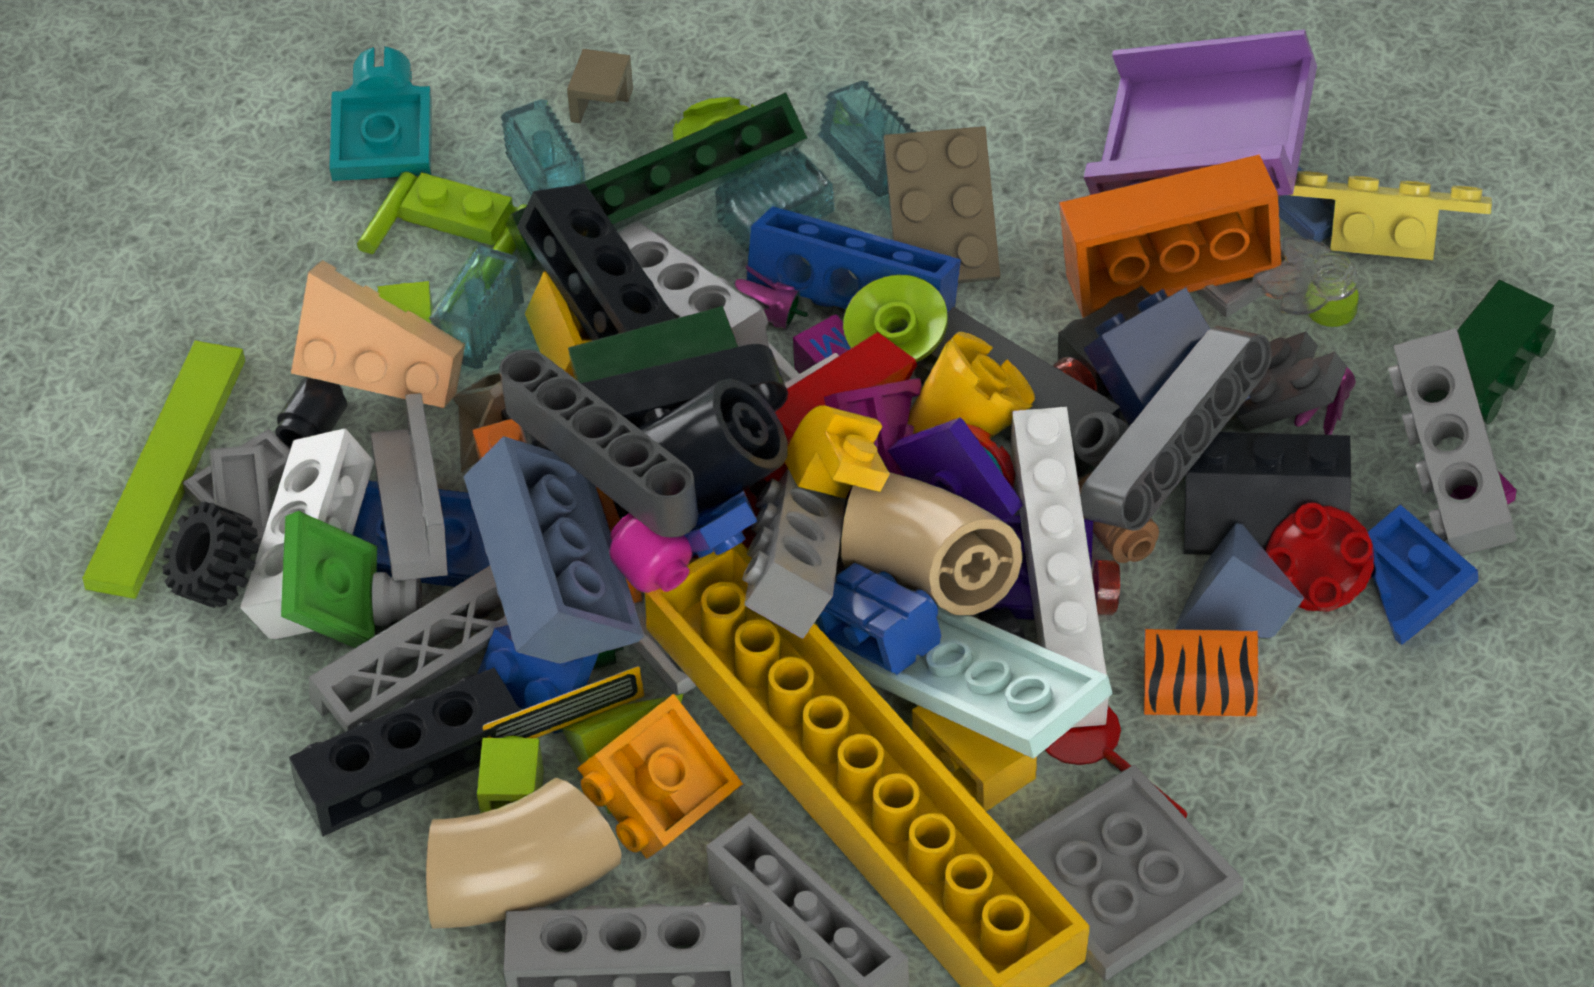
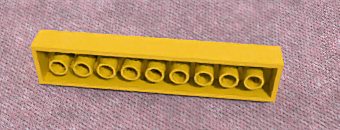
M742 543L719 555H715L712 552L687 565L689 574L675 589L664 592L659 588L656 591L645 593L646 629L961 987H1048L1085 962L1090 925L814 623L802 639L744 606L748 583L743 581L742 578L752 558L747 555L748 550Z

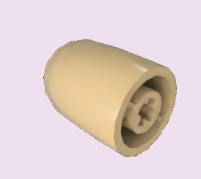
M890 473L881 492L853 485L846 507L841 538V557L844 568L847 569L852 564L857 563L877 574L885 571L899 585L914 591L918 589L925 591L934 600L935 604L954 615H975L992 608L1008 594L1018 578L1022 563L1021 541L1012 527L998 517L942 488L894 473Z
M554 778L526 797L498 809L458 818L432 819L426 859L427 906L432 929L469 927L506 920V911H526L532 907H545L565 899L594 883L621 864L622 853L618 840L597 807L579 789L559 778Z

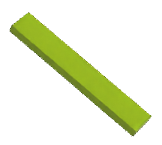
M194 340L82 577L85 590L132 599L137 598L185 494L182 482L193 476L246 361L242 348Z

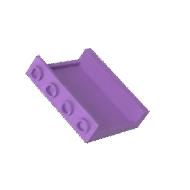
M1305 29L1113 50L1112 57L1121 78L1102 160L1086 164L1084 180L1090 195L1258 154L1262 158L1278 192V196L1293 195L1317 69Z

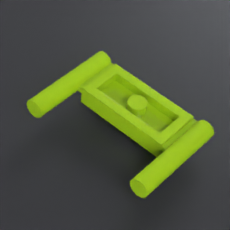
M402 172L358 240L357 247L362 252L374 254L397 217L406 222L488 245H494L475 277L479 285L493 288L517 248L506 226V222L511 213L523 209L527 205L521 204L515 207L513 206L512 197L421 172L417 178L410 172Z

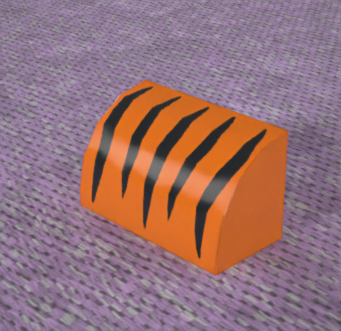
M1145 629L1144 715L1257 716L1258 631Z

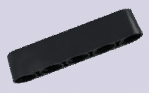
M748 344L581 383L637 428L685 404L717 382L729 378L744 382L760 393L773 408L774 412L785 404L788 397V391L773 352L768 346L762 344ZM519 425L524 443L551 451Z

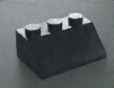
M1219 432L1185 475L1184 554L1212 555L1236 523L1243 524L1266 552V547L1274 529L1290 514L1295 513L1302 505L1307 503L1332 506L1350 513V435Z

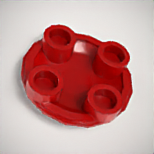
M1317 503L1302 505L1295 513L1290 514L1274 529L1266 547V553L1304 597L1298 607L1307 611L1330 612L1350 604L1365 590L1374 570V547L1366 528L1350 513L1332 506H1322Z

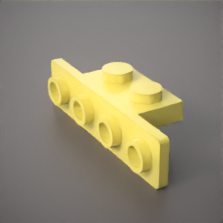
M1312 171L1297 172L1294 192L1291 195L1335 200L1330 247L1332 251L1424 260L1434 259L1439 210L1491 214L1492 198L1483 197L1482 189L1477 187L1452 186L1451 193L1430 192L1431 184L1400 181L1399 188L1379 187V179L1365 176H1349L1348 184L1327 182L1328 174Z

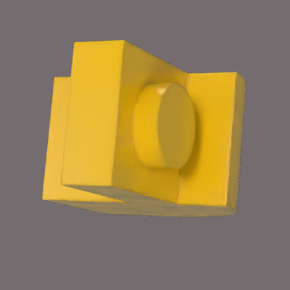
M824 405L818 406L803 418L788 445L785 463L797 486L846 499L852 485L881 492L890 475L877 452V447L874 445L882 428L881 423L874 418Z

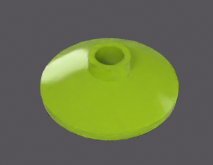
M892 275L867 284L855 294L846 308L843 329L850 348L879 332L918 362L931 354L942 341L948 325V312L942 295L927 281L914 276ZM895 328H906L901 332L891 333Z

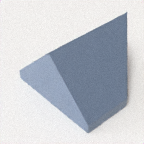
M1236 523L1204 564L1174 630L1258 631V638H1272L1296 610L1304 597L1244 525Z

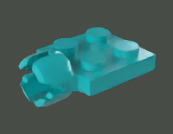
M384 46V66L375 67L374 47L361 52L353 64V84L349 89L333 91L331 95L329 169L332 181L399 177L402 172H410L415 176H420L421 172L431 175L432 95L430 86L412 85L410 61L406 55L397 49Z

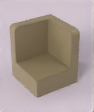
M582 49L567 88L571 122L581 123L589 100L614 103L616 100L629 102L634 89L630 55Z

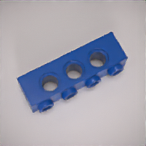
M774 206L751 225L748 266L775 284L778 282L794 287L795 290L800 291V296L811 299L816 305L824 307L836 306L846 309L855 294L867 284L887 276L908 275L923 279L934 286L942 295L947 312L955 307L961 259ZM802 257L807 260V262L809 263V265L804 262V260L802 259ZM747 271V281L775 290ZM849 271H851V272L856 276L857 279H855V278L849 273Z

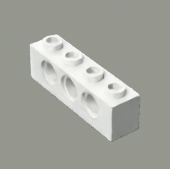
M346 428L293 441L257 553L256 564L251 572L240 607L269 639H279L313 632L309 628L281 617L285 516L301 511L347 533L353 534L374 460Z

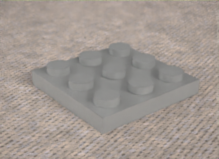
M1135 765L1013 840L1090 925L1086 961L1104 981H1107L1243 892L1244 879Z

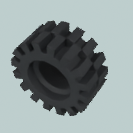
M200 502L199 507L193 505L188 509L189 517L182 515L177 521L180 527L179 531L172 530L168 539L173 540L171 548H165L163 557L169 559V562L162 566L163 574L168 576L165 584L168 588L172 589L171 592L175 595L215 608V606L223 607L227 605V599L233 601L239 595L236 587L245 588L249 581L244 575L247 569L254 570L256 562L250 560L252 554L258 553L259 544L252 542L258 536L256 528L251 527L253 521L245 517V515L214 503Z

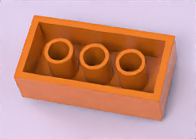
M1260 154L1059 202L1066 277L1082 318L1104 307L1113 298L1123 296L1141 285L1151 295L1164 289L1168 297L1184 288H1187L1188 292L1202 290L1207 285L1213 284L1218 286L1282 270L1278 192Z

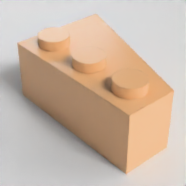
M324 260L310 270L306 282L291 374L401 399H406L405 395L421 393L423 404L445 408L457 392L465 343L409 310L404 312L379 297L380 293L366 285L362 287L338 273L336 267Z

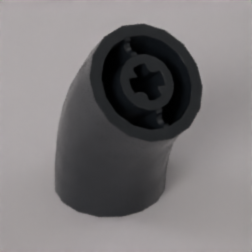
M731 378L717 382L678 408L638 427L693 472L698 514L761 481L780 468L787 459L788 442L783 425L773 408L756 390L744 382ZM613 500L621 520L629 512Z

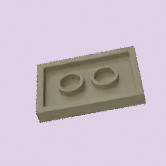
M986 126L884 135L883 143L893 240L961 259L958 283L999 280L1000 267Z

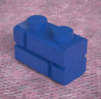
M857 563L852 564L836 576L833 596L816 619L818 628L829 640L896 675L916 661V655L922 657L940 644L942 637L937 621L938 608L934 600L925 591L918 589L912 592L899 585L889 573L881 571L877 574Z

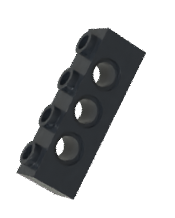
M585 183L533 191L517 228L592 341L676 319Z
M495 667L477 675L464 677L448 688L427 697L416 698L402 708L379 718L363 721L349 731L326 741L310 744L302 751L289 756L296 789L323 837L479 768L483 738L489 737L505 723L484 731L483 725L519 712L520 709Z

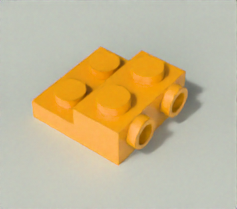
M675 694L668 697L577 768L584 777L581 780V788L584 795L594 805L598 807L605 805L619 822L616 825V834L620 842L632 852L637 853L641 851L646 859L667 846L743 785Z

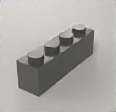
M955 307L948 312V325L940 344L931 354L916 362L915 377L920 378L921 384L924 385L946 342L957 332H966L992 346L993 349L987 356L1000 366L1008 359L1021 372L1035 394V400L1031 404L1033 406L1030 410L1067 407L1071 438L1077 423L1090 413L1108 412L1118 419L1120 418L1119 405ZM1012 424L1001 431L1009 440H1011ZM1073 445L1077 476L1080 477L1091 465L1077 456Z

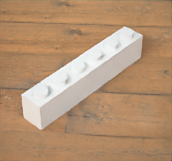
M1067 407L1013 411L1010 447L1016 474L1017 495L1024 504L1019 511L1038 645L1107 675ZM1109 697L1072 728L1106 725Z

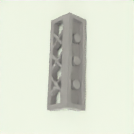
M421 393L405 395L408 429L371 432L372 452L393 581L448 575L444 519Z
M491 566L483 569L309 676L310 703L321 716L331 712L343 729L349 731L359 723L377 716L486 648L494 628L508 625L506 616L496 622L480 619L502 605ZM464 629L462 643L451 650L435 647ZM471 631L479 632L474 636L470 637ZM419 658L416 672L408 677L388 676L414 659ZM426 659L433 660L429 664L425 665ZM373 686L370 700L350 712L344 703ZM380 687L387 688V690L379 694Z

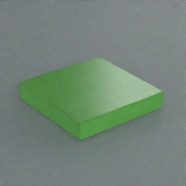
M301 511L285 516L281 617L353 648L373 638L375 623L372 609L373 575L377 570V546Z

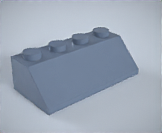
M503 436L463 477L516 652L561 664L638 643L644 637V633L626 578L610 559L611 532L596 486L554 452Z

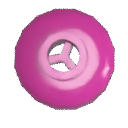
M630 513L624 516L612 529L610 534L612 543L609 548L610 559L637 590L649 593L661 588L664 592H668L678 587L689 574L687 565L693 553L690 543L684 535L673 538L660 536Z

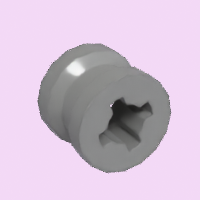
M386 572L374 573L372 581V609L376 627H387L392 621H400L422 608L421 578L393 581L392 577Z

